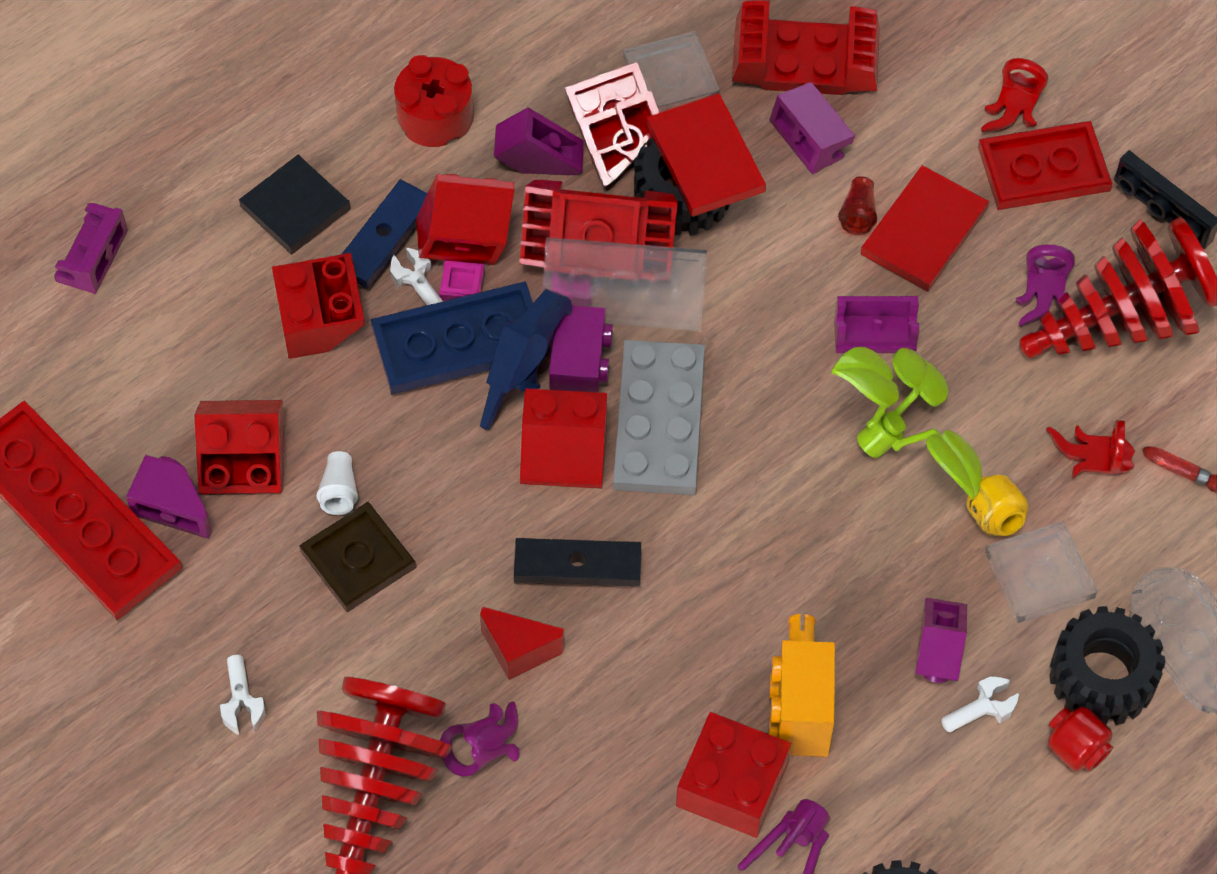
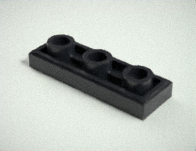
M1130 150L1120 158L1114 180L1122 192L1129 196H1135L1143 202L1156 218L1165 219L1168 223H1171L1173 220L1182 217L1194 232L1203 249H1206L1214 241L1217 232V217Z
M516 538L514 582L640 586L642 542ZM576 562H580V563H582L583 565H582V566H574V565H572V564H573V563H576Z

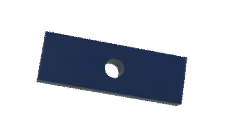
M400 179L346 247L342 254L351 253L358 284L368 289L417 226L416 217L428 193Z

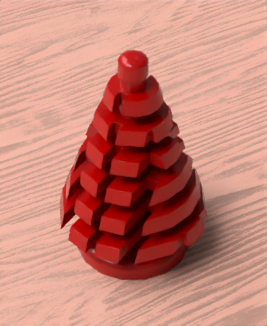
M1179 217L1168 226L1169 236L1178 256L1177 259L1169 262L1145 222L1141 219L1138 220L1130 228V232L1148 275L1127 241L1125 242L1123 237L1120 238L1112 246V250L1127 285L1123 286L1110 262L1107 261L1105 256H1102L1094 264V268L1106 296L1101 298L1097 290L1095 291L1089 277L1084 274L1076 282V286L1085 306L1078 310L1071 296L1066 292L1058 300L1064 317L1055 321L1053 315L1048 310L1040 318L1043 329L1035 333L1031 332L1020 338L1019 345L1023 354L1028 358H1034L1051 346H1053L1057 354L1070 353L1066 340L1073 336L1083 351L1096 349L1088 330L1093 326H1096L1107 346L1122 345L1119 334L1110 319L1115 315L1132 342L1147 341V336L1134 308L1135 305H1138L1158 339L1173 337L1172 328L1157 294L1184 335L1199 333L1198 323L1193 316V310L1181 283L1188 280L1191 281L1205 304L1209 307L1217 306V276L1188 223L1182 217Z
M344 677L342 683L343 693L352 699L374 705L376 714L374 721L371 722L333 712L317 711L318 726L369 742L366 749L337 741L318 739L320 754L362 766L360 775L320 767L322 782L356 792L353 802L322 795L323 810L349 817L346 829L323 824L324 838L342 843L339 855L325 852L326 866L336 869L335 874H370L376 865L363 862L365 850L384 853L392 842L370 835L372 824L375 823L400 829L407 819L405 816L378 809L379 798L415 806L422 796V793L384 782L386 773L431 782L438 771L433 767L391 755L392 748L445 759L453 746L443 741L399 728L401 719L405 714L429 719L440 718L443 716L446 707L444 701L380 682L355 677Z

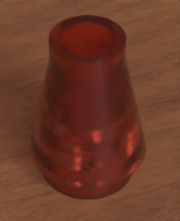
M864 176L856 177L851 181L848 194L838 213L842 228L853 235L867 234L877 223L874 182Z

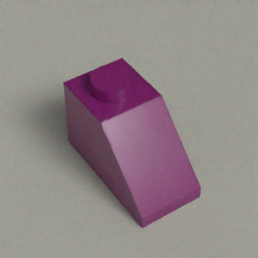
M527 107L496 125L494 158L522 174L579 175L582 173L584 140Z
M145 454L126 495L129 508L138 518L209 539L212 530L208 515L185 467L170 457L161 456L155 458Z
M925 598L915 674L923 675L925 679L937 683H944L948 680L958 681L967 635V604Z

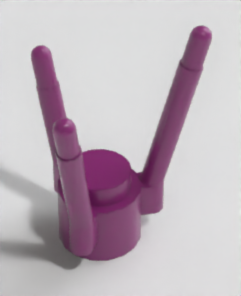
M808 799L800 800L794 811H787L781 822L738 864V869L744 871L786 831L787 836L776 850V855L778 857L784 856L794 842L802 846H808L811 842L812 847L803 874H813L821 849L829 838V834L824 830L830 821L828 812L814 801Z

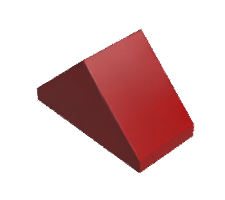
M482 606L480 612L481 632L508 680L563 653L565 647L563 628Z

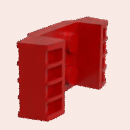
M770 1L742 2L736 17L732 69L733 82L759 85L764 90L785 92L812 82L821 94L843 95L850 91H877L880 34L877 10L850 6L847 25L769 19Z
M533 180L525 186L519 264L545 267L553 271L617 278L670 280L677 213V200L674 194L646 190L644 198L564 190L562 189L563 181Z

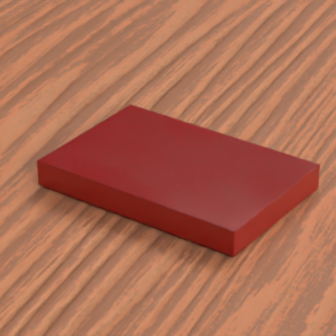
M720 93L647 117V127L692 217L766 192V183Z
M1091 121L979 139L978 150L997 210L1111 191L1113 183Z
M921 165L861 247L860 255L928 292L987 211L989 201Z

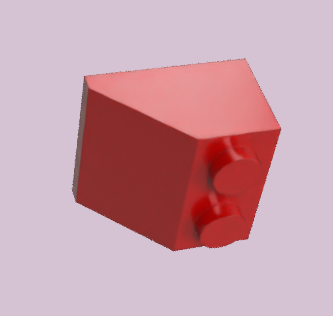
M525 388L520 484L602 489L607 425V393Z

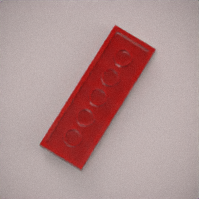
M25 400L0 418V498L116 620H119L183 569L181 561Z

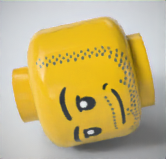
M998 474L982 477L978 495L973 500L968 495L966 502L970 515L985 533L992 536H1008L1017 532L1024 525L1029 508L1026 497L1013 480L1006 475Z

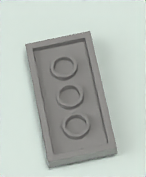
M624 340L613 490L682 495L696 494L705 345Z

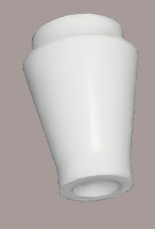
M341 451L332 452L328 455L327 465L316 495L321 509L332 515L349 513L358 500L352 469V457L348 453Z

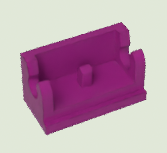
M812 82L777 95L769 121L811 174L819 172V169L832 165L845 157L842 150L838 149L852 144L855 135Z
M88 203L85 211L88 213L84 217V224L65 260H58L55 266L58 270L54 278L58 283L96 294L128 229L122 209L116 207L113 209L96 203Z
M837 296L834 316L836 353H846L855 347H866L876 353H895L900 348H909L917 351L919 323H917L918 296Z

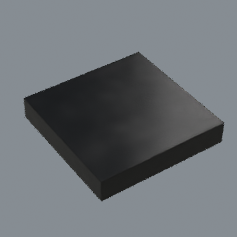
M299 154L239 199L240 207L291 255L351 209L350 201Z

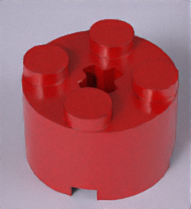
M417 55L411 58L408 65L399 73L394 86L399 125L411 141L422 146H445L447 141L457 136L459 140L469 131L474 117L472 83L468 69L462 64L442 57Z

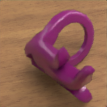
M1044 244L1031 248L1026 254L1028 270L1027 289L1024 295L1016 298V302L1022 306L1028 305L1035 295L1037 306L1020 319V327L1038 321L1050 309L1053 298H1055L1057 308L1060 309L1058 300L1064 295L1067 277L1075 266V256L1070 250L1062 246ZM1043 256H1054L1056 258L1047 260Z
M515 702L508 703L502 725L497 724V722L503 717V710L499 705L492 703L490 704L488 717L471 723L452 725L443 732L440 741L452 745L454 736L458 733H463L465 740L472 746L474 763L472 765L462 764L456 759L452 749L445 759L442 758L446 767L454 774L464 777L475 774L486 764L502 755L508 756L514 762L517 761L519 758V748L515 744H505L506 740L516 732L518 726Z

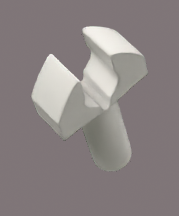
M406 248L407 258L414 265V271H411L410 269L403 268L396 256L393 255L390 272L391 280L397 288L404 284L412 285L426 305L443 302L425 277V273L431 270V261L429 259L419 258L418 250Z
M238 654L232 655L227 659L232 698L229 703L220 705L221 717L225 726L239 735L237 716L241 712V707H245L246 711L251 713L254 732H256L266 717L263 697L253 698L249 695L244 658Z
M990 676L978 683L979 698L944 716L941 719L942 726L947 732H953L985 714L995 716L1000 724L1011 718L1019 694L1017 693L1003 702L991 701L992 695L1008 688L1010 680Z

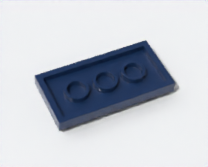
M526 281L371 319L372 331L391 395L490 370L503 326L510 320L519 318L533 304Z

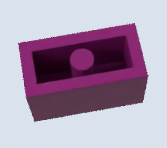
M572 305L571 314H565L553 336L549 371L550 390L599 392V384L607 383L609 359L602 358L603 348H611L613 324L605 323L606 308Z

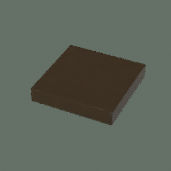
M369 501L299 545L302 555L347 613L416 568V561Z

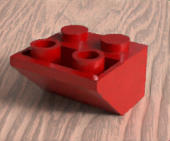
M436 174L416 217L419 258L496 265L507 242L515 190L514 182L499 181L495 178L461 177L457 174Z
M351 253L272 266L289 359L329 352L365 325Z
M200 401L194 414L198 494L281 493L284 454L283 401Z

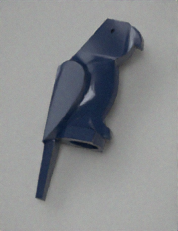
M545 289L523 315L516 320H510L503 326L486 381L490 385L480 427L490 430L505 395L513 388L524 392L525 388L540 389L541 385L538 383L539 376L537 370L549 350L556 327L565 314H571L572 303L569 297Z

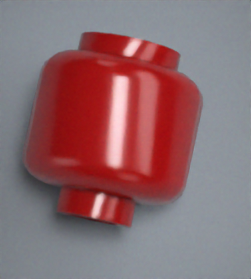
M1065 707L1048 724L1053 730L1048 739L1049 748L1073 771H1079L1084 768L1089 772L1092 771L1114 748L1110 744L1112 739L1111 729L1088 707H1079L1072 712Z

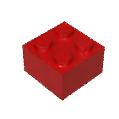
M709 712L677 786L676 807L757 838L788 765L792 743Z

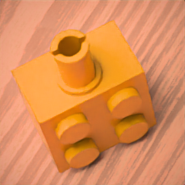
M795 614L788 618L789 640H782L780 656H772L769 678L771 713H769L768 734L791 742L790 755L828 757L834 728L835 642H815L816 619L811 615L805 614L803 631H801V614Z

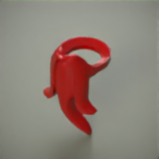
M1012 58L1006 61L1002 69L1003 86L998 101L985 106L986 112L991 115L999 114L1005 107L1004 115L1000 119L983 125L981 132L1007 129L1014 124L1022 113L1023 123L1027 127L1037 126V122L1032 117V111L1048 83V74L1039 64L1031 60ZM1020 69L1030 72L1035 77L1026 78L1021 72L1011 74L1010 72Z
M1124 420L1115 421L1111 436L1087 435L1076 425L1074 439L1078 444H1071L1055 429L1051 427L1046 428L1057 449L1068 459L1079 462L1073 467V478H1076L1082 472L1121 474L1134 469L1131 459L1135 450L1125 439Z

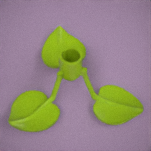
M855 347L844 353L835 363L831 373L849 381L861 393L879 405L874 416L857 434V440L861 448L869 456L880 458L891 447L898 452L906 445L926 439L927 448L934 459L973 500L979 492L982 466L977 453L968 442L951 430H946L940 434L936 429H930L903 438V431L906 429V425L900 415L918 395L934 407L941 405L947 399L948 385L941 372L933 364L923 359L916 351L909 348H900L893 355L892 365L898 377L907 386L912 388V391L894 411L885 413L886 409L893 406L899 399L898 386L892 381L893 373L890 366L876 352L866 347Z

